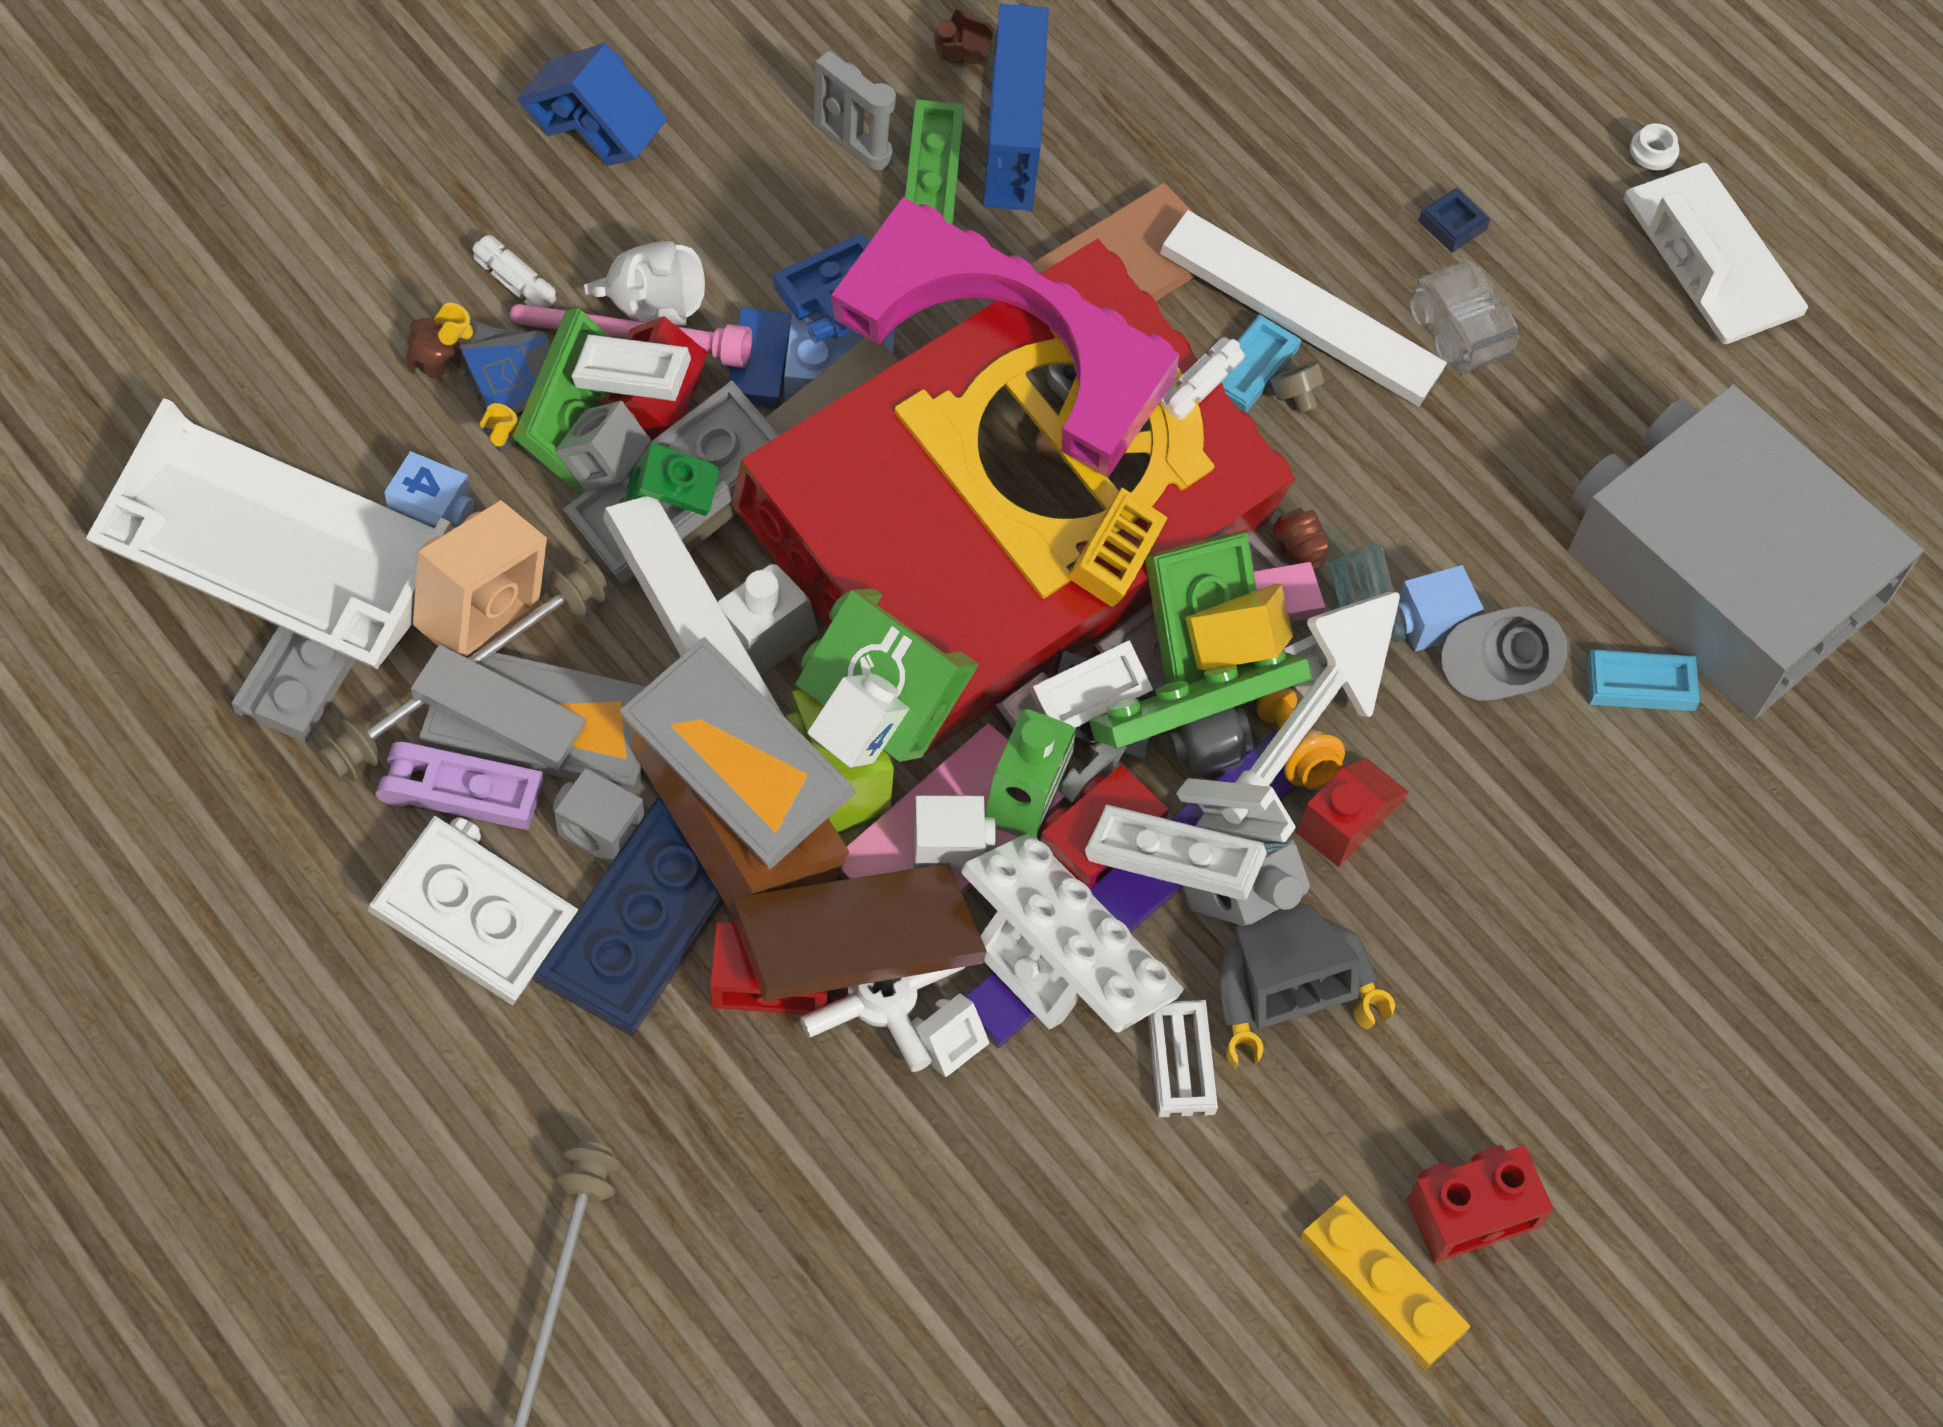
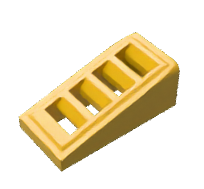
M1122 487L1076 560L1067 578L1109 606L1114 607L1126 594L1168 517ZM1123 508H1126L1147 522L1149 526L1146 531L1122 516L1120 513ZM1114 524L1140 540L1137 546L1111 530ZM1105 540L1130 556L1129 559L1126 561L1103 546ZM1096 556H1099L1120 570V574L1116 576L1094 561Z

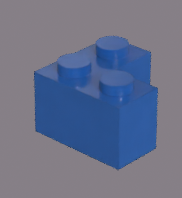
M606 43L550 59L517 98L548 136L576 129L607 166L636 159L667 121V117L656 105L652 94L640 86L625 67V63L620 55L610 49Z

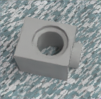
M622 401L585 409L554 451L586 491L621 483L648 447L651 439Z
M587 768L583 770L575 783L567 782L561 788L553 804L557 835L610 865L644 818L642 798Z

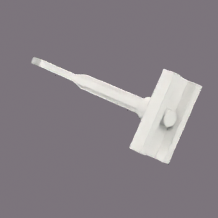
M1386 592L1308 619L1307 625L1327 659L1326 668L1250 771L1242 772L1235 783L1187 778L1176 795L1181 802L1196 803L1201 807L1204 815L1196 824L1197 827L1245 839L1285 843L1296 826L1275 791L1269 785L1341 687L1344 688L1359 716H1372L1399 604V593Z

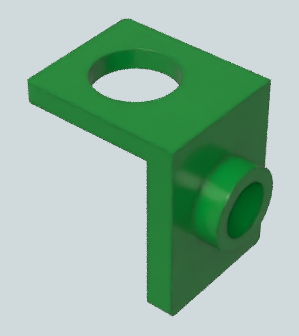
M651 442L631 471L624 502L645 497L646 495L706 516L711 509L719 466Z

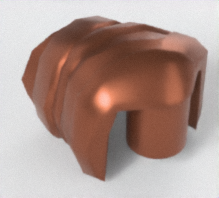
M956 8L951 19L942 20L936 28L933 40L937 54L945 61H963L965 64L976 65L978 63L983 66L995 29L989 23L983 20L979 21L971 12Z
M435 317L413 320L409 326L408 350L405 357V363L410 372L415 375L417 366L422 363L428 377L440 378L445 374V361L449 358L455 364L458 371L462 364L459 341L457 340L453 345L443 344L438 337V332L443 324H437L434 320Z
M1302 508L1279 516L1273 526L1272 533L1274 538L1282 545L1283 551L1290 556L1294 564L1311 562L1314 571L1322 568L1329 555V540L1314 509L1304 512Z

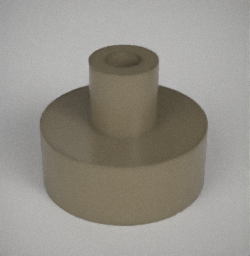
M1314 361L1281 372L1272 377L1270 382L1277 400L1293 397L1298 413H1303L1318 406L1312 390L1325 383V379L1318 361Z

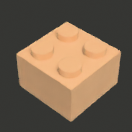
M500 500L482 512L478 511L471 514L463 524L442 537L430 539L418 551L413 625L437 646L440 644L466 658L539 608L547 537Z

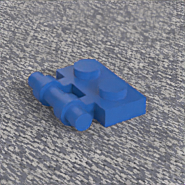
M863 233L772 274L775 291L799 321L815 313L821 316V318L806 325L807 332L814 343H818L830 336L834 339H839L851 332L850 328L834 320L831 294L870 241Z

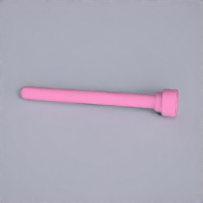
M517 304L510 310V319L518 325L558 330L565 311ZM586 314L612 338L626 339L630 328L646 323ZM728 324L725 329L717 328L715 332L678 327L708 353H712L714 359H720L722 365L739 368L747 366L752 349V330L750 327Z

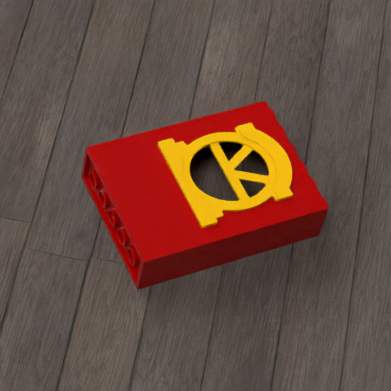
M1099 238L1040 274L1054 283L1062 281L1077 290L1082 299L1100 309L1107 307L1115 310L1123 316L1128 325L1146 335L1149 333L1156 334L1168 341L1174 351L1179 353L1177 375L1171 386L1174 384L1178 388L1177 380L1198 361L1192 353L1191 346L1186 337L1181 332L1173 330L1159 313V308L1154 298L1148 292L1140 290L1127 274L1122 259L1116 253L1108 251ZM996 301L742 458L731 504L777 565L807 595L813 611L827 629L832 623L829 619L831 609L843 594L854 589L874 588L883 594L877 603L879 607L943 653L962 651L979 664L924 755L997 707L996 704L1036 674L1041 672L1045 674L1053 669L1060 652L1064 650L1075 654L1152 602L1145 560L1126 594L1114 607L1109 606L1067 578L1076 560L1117 495L1118 490L1107 477L1061 451L1062 429L1073 410L1079 391L1077 376L1059 416L1026 377V372L1035 368L1055 364L1074 365L1064 344L1052 329L1040 319L1017 306L1001 301ZM1222 382L1199 404L1195 400L1196 407L1184 419L1178 420L1174 418L1159 403L1148 418L1150 430L1139 432L1125 452H1144L1149 454L1150 460L1147 470L1131 493L1168 517L1148 555L1236 531L1255 532L1269 522L1296 479L1292 475L1289 464L1283 455L1278 451L1272 450L1260 436L1251 416L1245 411L1239 410L1228 397ZM1003 386L1007 388L1105 511L1076 519L1044 517L1016 506L994 487L987 477L979 457L978 429L985 408ZM1123 508L1120 513L1145 531L1149 526L1147 522L1126 508ZM1116 524L1111 529L1136 546L1140 541ZM1105 540L1103 546L1127 561L1130 556ZM1096 556L1094 560L1096 563L1116 576L1120 574V570L1099 556Z

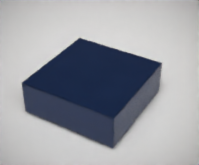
M1456 187L1423 209L1418 222L1453 253L1487 230L1490 218Z

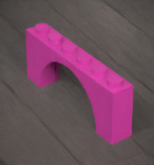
M902 197L831 294L834 320L877 345H880L893 329L910 316L925 308L946 301L968 298L991 299L1017 306L1031 313L1044 322L1059 337L1073 361L1077 374L1079 391L1073 410L1062 429L1061 451L1107 478L1177 375L1179 353L1174 351L1171 344L1164 338L1156 334L1149 333L1146 335L1128 325L1123 316L1115 310L1107 307H1102L1101 309L1082 299L1077 290L1062 281L1052 282L1036 273L1032 265L1023 258L1016 255L1006 256L992 248L988 241L979 233L969 229L962 231L945 221L944 217L933 207L927 204H920L918 206Z

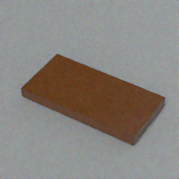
M949 863L733 897L730 909L764 1001L983 964L987 953Z

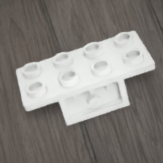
M1700 163L1626 190L1623 200L1721 343L1729 344L1801 317L1806 313L1808 305L1707 163Z
M1027 833L967 861L962 868V875L997 910L981 934V939L987 950L984 962L1049 1030L1065 1020L1080 998L1113 1031L1119 1033L1176 1000L1183 992V987L1173 978L1167 967L1156 960L1131 935L1127 926L1115 919L1092 895L1090 889L1083 882L1077 880L1057 860L1050 848L1037 838Z

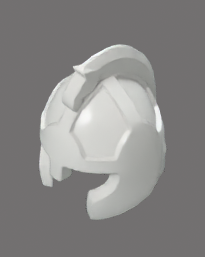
M660 241L634 247L621 253L612 263L607 277L584 284L585 295L609 297L612 303L630 320L649 322L665 316L676 326L686 325L687 317L691 316L701 305L705 291V277L701 260L692 248L675 244L673 241Z

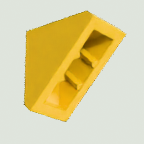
M1276 583L1185 617L1197 669L1199 670L1278 658L1293 637L1282 585Z

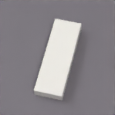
M1107 804L1085 849L1088 861L1243 901L1247 900L1267 854L1262 842Z

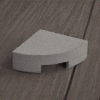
M1098 742L1092 748L1095 753L1089 764L1079 771L1073 767L1060 784L1059 791L1072 803L1080 799L1082 790L1094 777L1099 774L1107 777L1112 773L1127 747L1123 746L1117 749Z

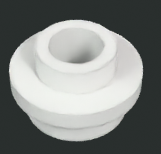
M1658 123L1649 124L1633 136L1630 143V153L1639 165L1647 169H1667L1675 163L1679 155L1677 135L1666 125Z

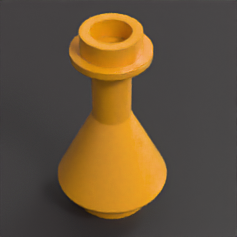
M1288 687L1257 698L1256 713L1262 721L1268 723L1276 722L1281 729L1294 711L1297 704V695ZM1312 727L1284 764L1286 779L1295 786L1307 787L1312 790L1322 789L1343 768L1342 762L1345 756V748L1342 741L1331 734Z

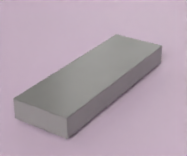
M440 644L411 687L412 697L558 771L586 727V718Z

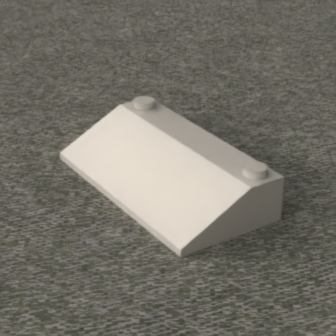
M163 398L86 539L92 544L378 669L413 624L418 551L430 539L442 537L453 530L454 527L450 521L440 518L436 527L433 528L197 426L189 421L172 401Z

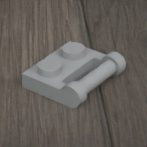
M830 50L815 61L814 126L870 169L883 170L891 164L893 152L892 145L888 142L890 114L894 111L896 104L895 90L888 84H873L862 75L854 64L844 62ZM864 109L870 113L869 137L863 133Z

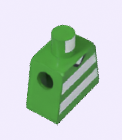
M1023 709L996 767L990 789L985 817H995V828L1018 837L1027 833L1035 838L1038 837L1041 826L1047 817L1072 759L1076 728L1031 709ZM1016 788H1020L1030 796L1031 801L1021 802L1011 796L1016 794Z

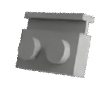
M279 626L232 701L234 713L240 716L245 714L253 717L259 724L307 743L356 660Z

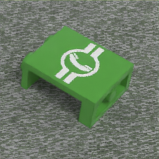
M854 589L843 594L834 604L829 614V619L832 623L823 638L815 641L803 656L801 666L804 670L795 685L825 706L843 677L868 675L869 673L881 676L897 689L898 693L895 697L910 708L883 750L899 762L922 758L979 664L962 651L943 653L879 607L877 603L883 594L876 589Z

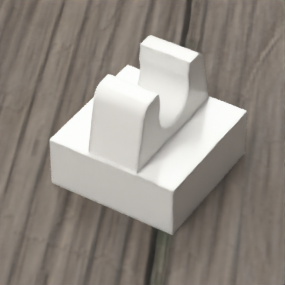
M958 994L951 1001L947 999L937 1001L935 1005L938 1011L925 1021L918 1017L912 1021L932 1060V1067L944 1077L949 1076L989 1044L974 1003L962 994Z

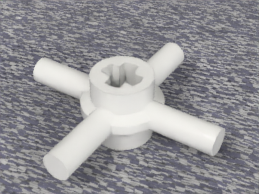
M965 967L848 987V996L801 1016L802 1028L807 1037L811 1038L855 1017H859L874 1027H888L911 1072L920 1071L930 1065L932 1060L909 1018L917 1001V990L965 969ZM877 988H882L884 994L893 991V995L889 997H883L881 990L875 994H873V990Z

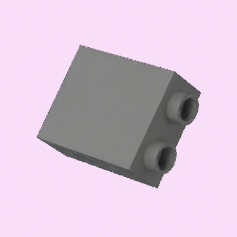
M1732 384L1700 411L1685 398H1681L1669 406L1650 426L1642 439L1641 444L1649 452L1632 466H1629L1614 453L1600 461L1584 477L1574 491L1572 501L1585 514L1567 551L1678 654L1696 656L1697 671L1747 717L1754 721L1890 603L1924 552V549L1745 393Z

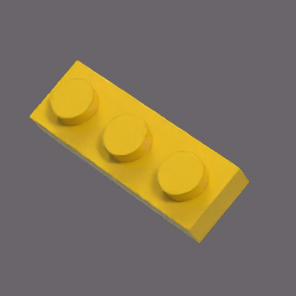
M1346 1195L1307 1227L1299 1239L1424 1371L1466 1334L1471 1327Z

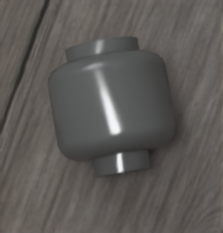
M1234 707L1179 726L1177 730L1168 732L1169 745L1175 763L1185 762L1189 771L1197 777L1238 768L1244 763L1246 752L1253 750L1252 733L1247 716L1243 709L1235 710Z

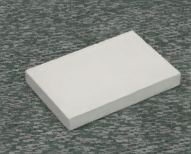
M434 816L370 903L368 912L513 1006L533 978L534 973L574 918L578 909Z

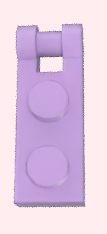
M395 742L392 744L387 758L388 764L391 765L388 776L381 777L375 795L380 801L392 806L403 807L413 805L529 831L544 781L542 771L407 742ZM419 770L425 771L422 782L410 780L412 773Z

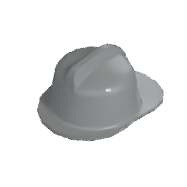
M1515 606L1472 617L1458 624L1447 636L1441 652L1442 669L1449 683L1462 695L1478 701L1498 700L1536 691L1550 685L1563 672L1568 656L1567 639L1560 624L1548 612L1533 606Z

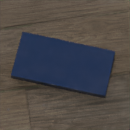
M657 798L534 973L535 982L631 1037L634 1036L724 902L662 799Z

